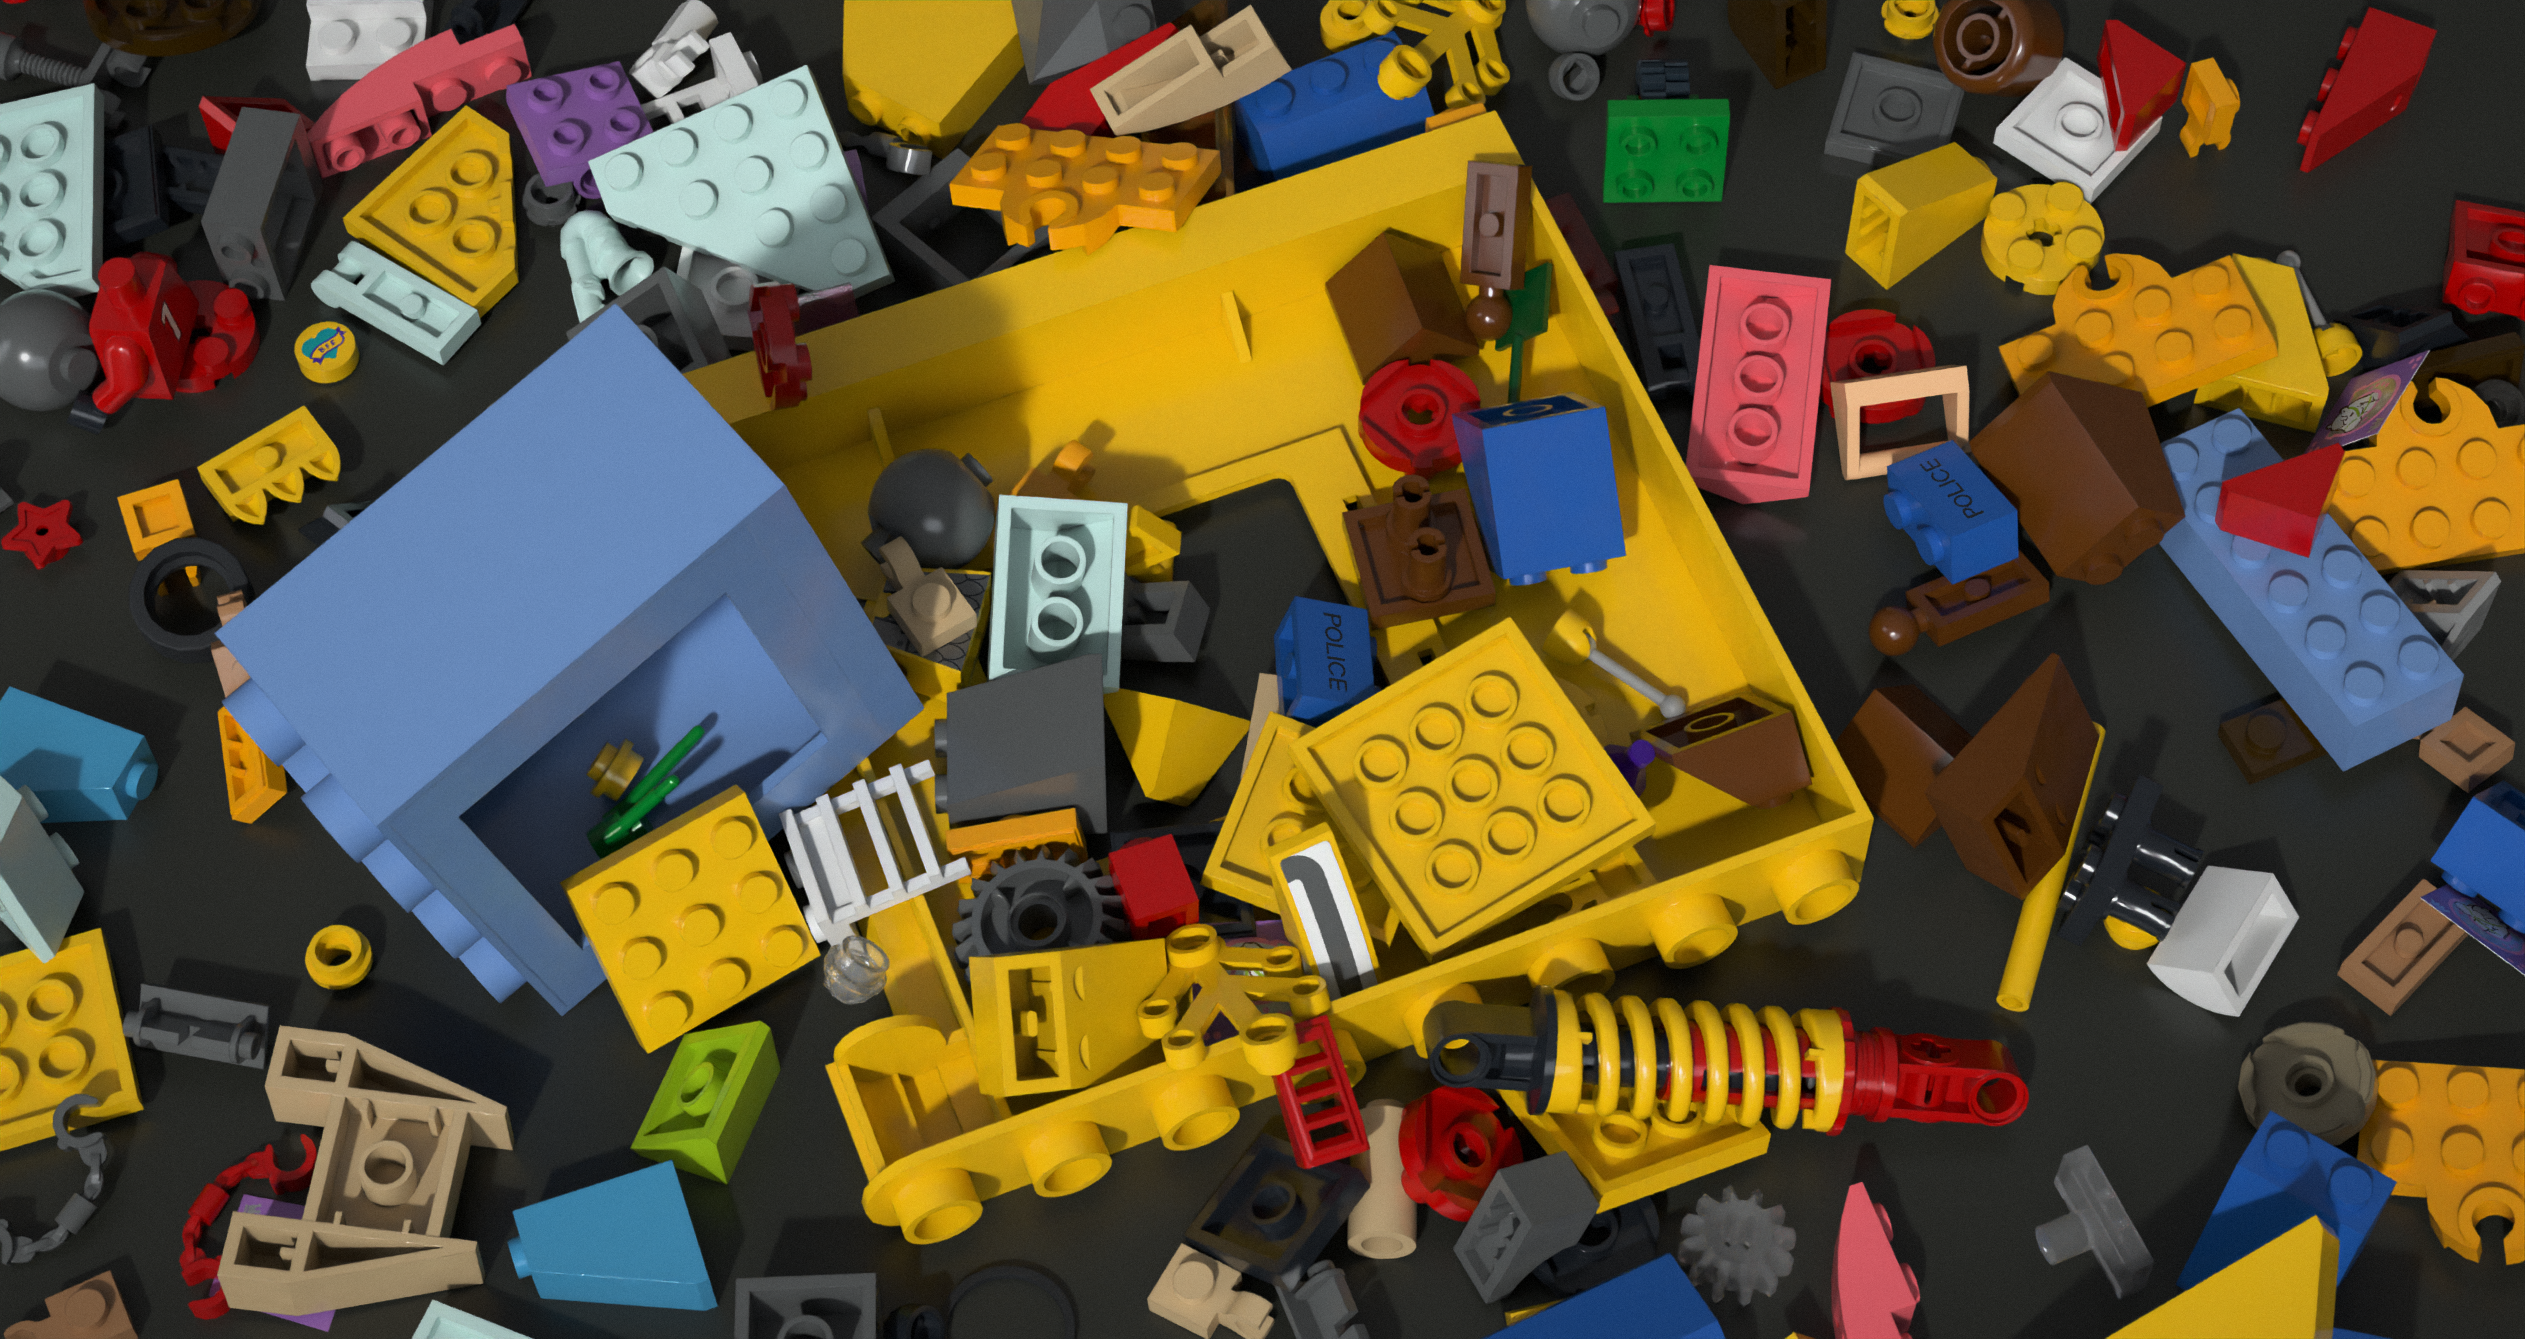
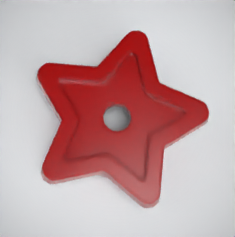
M65 499L43 509L27 502H21L18 505L19 524L1 539L2 548L5 550L24 551L25 555L32 560L36 569H43L48 563L60 560L69 552L71 547L79 546L83 543L81 535L69 525L73 505L69 500ZM41 529H48L45 535L40 536L37 534Z

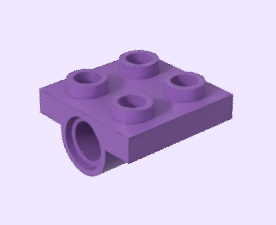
M619 61L507 85L506 102L546 187L572 182L577 194H581V197L588 199L602 198L588 161L653 133L652 127Z

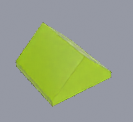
M762 1021L684 1034L630 1149L642 1157L660 1163L672 1160L675 1168L728 1185L781 1070L771 1028Z

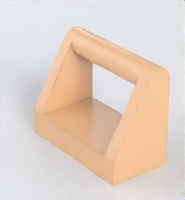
M1944 365L1830 382L1841 469L1845 481L1887 475V466L1951 440H1954L1960 448L1968 443L1970 390L1967 366ZM1936 395L1943 396L1948 441L1860 454L1861 406Z

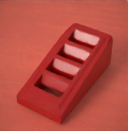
M1327 1014L1294 1023L1299 1045L1317 1039L1320 1048L1319 1053L1296 1059L1295 1064L1288 1071L1272 1075L1297 1166L1304 1169L1313 1168L1370 1150L1364 1123ZM1325 1067L1328 1079L1294 1088L1292 1076ZM1333 1094L1336 1106L1303 1115L1301 1103ZM1341 1122L1344 1134L1312 1142L1309 1131Z

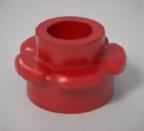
M1642 0L1641 11L1636 25H1642L1644 33L1648 37H1653L1654 31H1670L1675 17V0Z

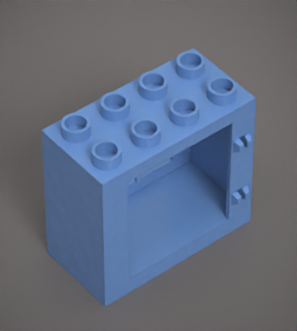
M616 303L215 633L251 677L222 701L223 705L259 748L278 767L283 765L306 792L301 799L339 845L357 863L362 861L399 905L408 913L412 911L455 960L460 958L471 973L500 1004L528 981L561 1016L565 1015L607 978L559 882L601 860L587 838V831L602 821V815L620 803L694 726H703L705 734L661 780L662 782L668 776L674 774L680 779L679 785L645 815L654 830L736 784L745 792L766 839L769 841L783 829L779 813L789 809L794 814L806 810L816 801L815 798L827 792L924 709L921 701L785 484ZM625 738L633 742L634 745L631 750L644 757V760L620 798L615 802L604 794L599 798L590 794L595 781L586 776V773L606 742L616 748Z

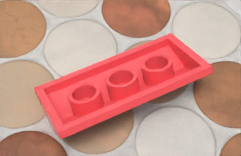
M1716 265L1709 266L1686 467L1697 487L1740 504L1808 497L1831 279Z

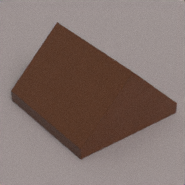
M1382 232L1325 283L1327 297L1363 386L1366 385L1368 380L1377 371L1395 361L1409 359V366L1417 364L1429 366L1430 359L1449 363L1479 355L1480 347L1475 335L1466 324L1465 311L1441 253Z
M1914 684L1875 688L1834 744L1867 806L1915 849L1942 826L1924 790L1935 780L1937 774L1944 767L1948 766L1974 737Z

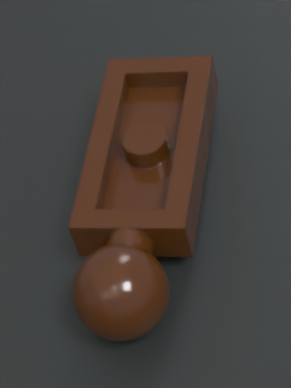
M1486 160L1468 161L1460 283L1479 286V295L1475 296L1466 308L1465 321L1475 337L1484 341L1500 339L1510 327L1513 309L1510 302L1503 296L1504 289H1524L1532 166Z
M2018 548V558L1953 585L1945 576H1942L1906 591L1907 609L1902 606L1891 605L1878 610L1869 623V639L1879 652L1888 656H1900L1909 652L1917 643L1919 634L1926 632L1932 641L1940 647L2049 602V582Z

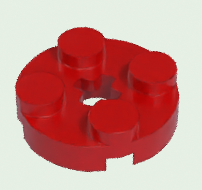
M183 280L199 302L192 331L206 329L211 334L209 337H198L195 344H188L176 391L184 393L205 392L216 388L215 380L222 379L231 372L235 379L247 370L258 352L260 332L247 295L242 290L229 288V285L216 281L196 280L186 282Z
M778 281L751 285L749 291L750 312L761 311L763 316V322L757 323V330L752 331L765 397H772L770 403L772 411L798 407L800 401L808 399L806 381H812V365L807 344L795 343L794 321L800 320L799 302L793 283L780 285Z
M1878 309L1851 311L1833 320L1829 324L1825 336L1819 398L1829 406L1831 416L1835 419L1830 382L1935 367L1934 350L1925 333L1915 325L1913 326V331H1911L1905 325L1895 322L1896 314ZM1866 358H1873L1877 366L1888 367L1881 374H1869L1861 370L1863 360ZM1926 397L1861 406L1860 422L1881 424L1915 415L1923 409Z
M1409 359L1395 361L1377 371L1363 388L1358 415L1359 436L1370 454L1385 466L1404 472L1405 475L1422 476L1428 481L1434 478L1438 472L1451 469L1462 462L1452 414L1481 409L1478 389L1463 371L1447 362L1430 359L1429 366L1421 364L1409 366ZM1413 409L1417 413H1422L1429 409L1433 411L1431 422L1424 425L1414 424L1409 421L1407 411Z
M1444 1085L1406 1104L1401 1114L1402 1120L1399 1128L1398 1143L1400 1158L1404 1167L1401 1174V1183L1405 1193L1416 1203L1423 1204L1427 1202L1439 1214L1460 1222H1468L1499 1169L1523 1163L1521 1144L1513 1126L1506 1130L1503 1129L1498 1118L1492 1113L1500 1107L1486 1093L1473 1087L1452 1088ZM1455 1139L1457 1140L1459 1150L1463 1154L1468 1155L1469 1162L1466 1164L1455 1153L1453 1145Z

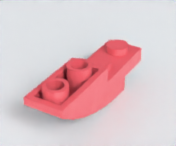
M515 24L459 45L452 29H449L397 54L366 74L345 91L321 115L307 133L321 178L324 179L336 173L354 169L364 162L395 150L408 148L414 143L432 136L427 118L445 111L454 110L460 105L482 96L507 89V85L531 78L532 74L524 42Z
M1863 1182L1849 1186L1835 1242L1831 1274V1312L1835 1339H1912L1906 1331L1909 1330L1916 1303L1920 1301L1918 1284L1910 1266L1906 1262L1898 1264L1889 1243L1893 1240L1889 1217L1880 1202L1871 1203Z

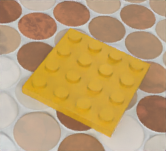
M1511 617L1504 619L1288 744V755L1430 965H1433L1654 833L1656 827L1655 820Z

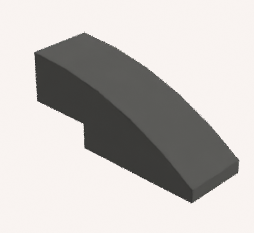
M1124 572L1120 659L1154 662L1196 661L1210 608L1190 581L1133 583L1126 572Z

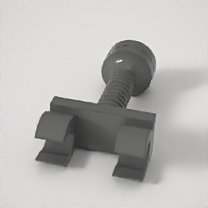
M0 31V79L12 82L23 73L72 88L95 83L104 96V131L107 132L115 131L126 114L117 110L122 100L107 91L113 79L125 86L138 88L142 86L151 71L150 68L143 67L147 56L122 52L103 42L88 68L29 52L27 51L24 38Z

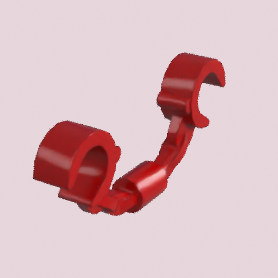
M305 1134L300 1136L306 1150V1159L303 1165L294 1171L286 1172L278 1169V1157L272 1145L268 1144L265 1151L250 1154L244 1162L222 1171L216 1177L213 1184L207 1183L188 1210V1214L191 1217L187 1220L182 1235L185 1251L180 1256V1265L183 1269L181 1274L189 1287L207 1279H218L217 1273L222 1255L217 1256L215 1259L207 1258L204 1251L198 1248L197 1245L201 1239L202 1227L204 1225L210 1227L229 1200L230 1196L226 1193L227 1190L248 1176L253 1179L269 1178V1182L277 1195H282L285 1191L296 1192L310 1187L318 1151L308 1136ZM222 1287L214 1296L208 1299L194 1300L188 1303L194 1316L205 1320L218 1318L231 1309Z

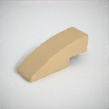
M1249 5L1201 37L1193 26L1189 25L1092 87L1090 91L1116 136H1123L1172 125L1221 108L1259 90L1290 72L1291 68L1270 32L1253 7Z

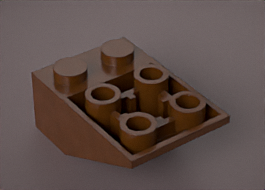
M2053 652L2033 674L2024 680L2013 696L1990 720L1983 724L1974 738L1948 766L1944 767L1937 774L1935 780L1924 790L1966 870L2022 901L2066 853L2100 737L2061 657Z

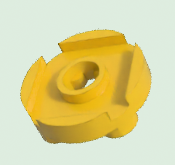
M2057 182L2053 185H2025L2000 193L1992 199L1981 235V251L1989 269L2004 282L2006 276H2009L2014 281L2024 283L2023 291L2035 295H2056L2058 287L2074 269L2083 265L2090 273L2098 264L2104 244V227L2098 213L2083 199V193L2076 185L2068 182ZM2035 232L2050 234L2053 236L2052 246L2043 247L2039 239L2029 240L2028 237L2032 236Z

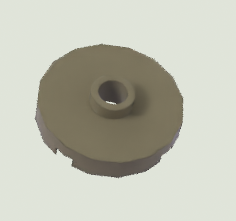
M2302 1021L2277 1028L2262 1039L2264 1044L2257 1048L2253 1055L2250 1051L2242 1063L2238 1089L2248 1120L2257 1131L2271 1110L2327 1143L2336 1146L2342 1144L2363 1129L2376 1108L2379 1082L2369 1051L2359 1040L2357 1043L2354 1038L2345 1035L2343 1029L2330 1023ZM2310 1086L2321 1088L2317 1094L2303 1097L2299 1095L2303 1089Z

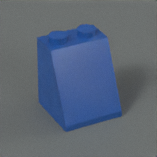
M1567 392L1452 414L1454 430L1490 571L1503 579H1509L1510 585H1530L1545 581L1547 579L1546 571L1570 567V572L1574 574L1592 573L1606 569L1608 567L1607 559L1626 556L1605 406L1574 392Z
M2270 1110L2237 1163L2176 1285L2187 1291L2317 1215L2333 1228L2340 1240L2337 1294L2362 1253L2397 1182Z

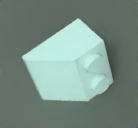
M0 775V920L45 964L56 956L85 892L71 869L79 864V861L68 844L57 832L48 836L40 822L49 817V815L31 789L24 785L15 790Z

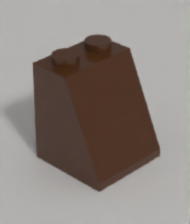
M2047 371L1969 442L1972 453L1996 488L2017 509L2018 520L2052 570L2059 577L2085 581L2093 585H2105L2118 578L2123 569L2146 549L2160 543L2164 538V534L2186 517L2145 399L2140 391Z

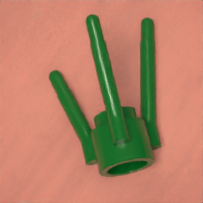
M694 726L620 803L602 815V821L587 831V838L600 859L654 830L645 815L665 799L680 783L679 777L674 774L668 776L662 782L661 780L705 734L703 726Z

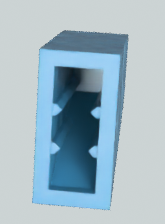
M9 686L0 700V775L15 790L24 785L31 789L49 815L40 823L127 820L138 801L147 798L153 790L159 766L144 735Z
M672 1160L513 1211L520 1236L507 1239L512 1260L519 1279L532 1275L541 1299L700 1311L718 1307Z

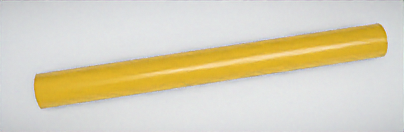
M2093 722L2100 737L2066 853L2024 899L1996 998L2000 1006L2011 1011H2026L2031 1002L2056 913V905L2061 895L2106 734L2105 729L2096 722Z

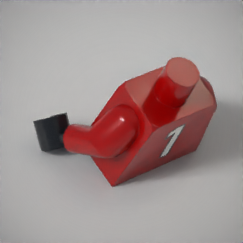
M146 251L138 252L131 258L118 257L110 259L101 266L98 271V279L101 284L89 322V334L106 379L94 390L93 394L81 389L79 390L67 419V424L98 435L108 414L117 412L131 398L174 399L199 302L177 273V263L169 255Z

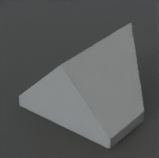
M2399 570L2388 585L2450 659L2454 661L2480 631L2501 580L2496 572Z

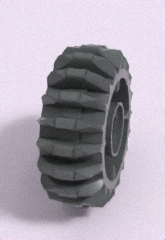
M1044 844L1036 860L1028 861L1025 853L1016 849L1014 856L1015 865L1007 869L992 860L990 871L993 879L987 882L972 878L971 890L975 899L959 900L958 912L962 921L952 924V935L958 945L955 948L954 956L959 968L965 970L964 978L970 989L969 957L1132 940L1129 923L1123 920L1121 896H1115L1111 875L1103 876L1100 864L1094 861L1093 858L1081 864L1077 853L1073 852L1070 848L1056 861L1051 849L1047 848ZM1041 928H1056L1045 939H1030L1031 935Z

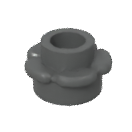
M540 173L534 175L528 181L522 197V205L525 209H528L527 217L533 223L541 226L566 223L569 217L577 213L576 205H579L581 202V194H577L572 182L546 187Z

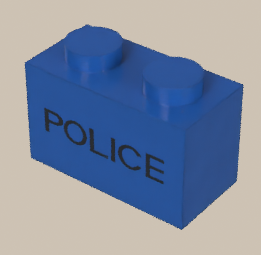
M1954 440L1887 466L1888 494L1884 495L1883 503L1888 519L1896 529L1903 528L1916 543L1918 552L1924 562L1930 566L1935 565L1952 585L2019 557L2017 509Z
M1295 596L1274 635L1279 713L1317 728L1381 691L1379 686H1374L1373 667L1377 656V640L1375 637L1370 636L1367 609Z

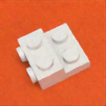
M307 0L306 6L311 19L306 68L310 81L362 79L366 74L392 57L430 38L434 0Z

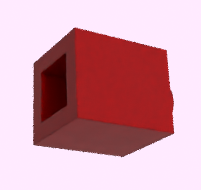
M1172 833L1156 839L1149 837L1137 838L1124 844L1118 851L1108 853L1109 874L1113 880L1115 896H1121L1123 920L1129 923L1132 941L1155 938L1166 939L1171 932L1180 927L1199 924V899Z

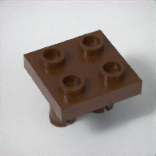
M1405 475L1394 482L1392 503L1342 512V528L1372 631L1495 606L1496 590L1465 488L1431 495L1429 484L1424 477Z

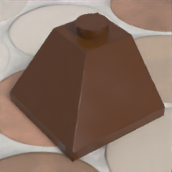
M1743 691L1629 733L1632 744L1640 739L1648 741L1655 750L1656 758L1751 806H1755L1757 809H1770L1784 805L1793 799V791L1812 785L1792 711L1748 691Z

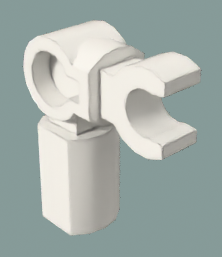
M687 0L681 4L652 42V47L635 62L628 75L655 100L663 97L674 86L678 85L684 76L694 69L695 65L692 61L710 47L706 39L719 23L716 15L700 0Z

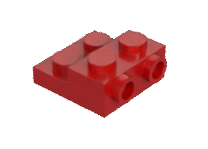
M2461 200L2455 201L2450 218L2449 253L2443 270V303L2454 304L2467 313L2474 315L2492 311L2514 315L2525 321V212Z

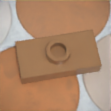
M2424 878L2343 961L2337 974L2389 1016L2393 1015L2468 935L2467 932L2420 898L2437 889Z

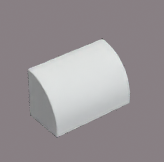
M2207 866L2178 912L2163 942L2160 941L2147 965L2167 987L2191 1003L2212 1012L2239 1017L2298 921L2299 916L2273 873Z

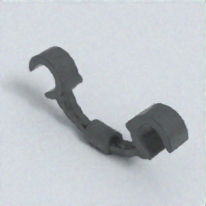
M851 131L836 132L841 145L849 147L863 145L870 154L887 158L886 165L889 170L908 174L930 175L932 151L928 150V146L905 143L901 137L880 132H873L870 136H860Z
M75 1094L64 1099L57 1106L53 1114V1128L56 1136L59 1138L57 1142L58 1147L65 1152H71L73 1149L78 1150L84 1164L91 1167V1172L85 1181L84 1193L81 1196L74 1192L54 1219L60 1224L59 1227L46 1233L37 1242L28 1237L14 1236L11 1232L13 1230L12 1223L5 1219H0V1240L2 1243V1263L11 1267L13 1263H28L35 1258L38 1252H48L58 1248L68 1239L69 1231L77 1235L97 1208L91 1202L98 1199L104 1185L102 1165L108 1159V1149L105 1144L107 1136L102 1132H96L85 1137H74L68 1130V1120L75 1110L82 1107L102 1106V1102L88 1094Z

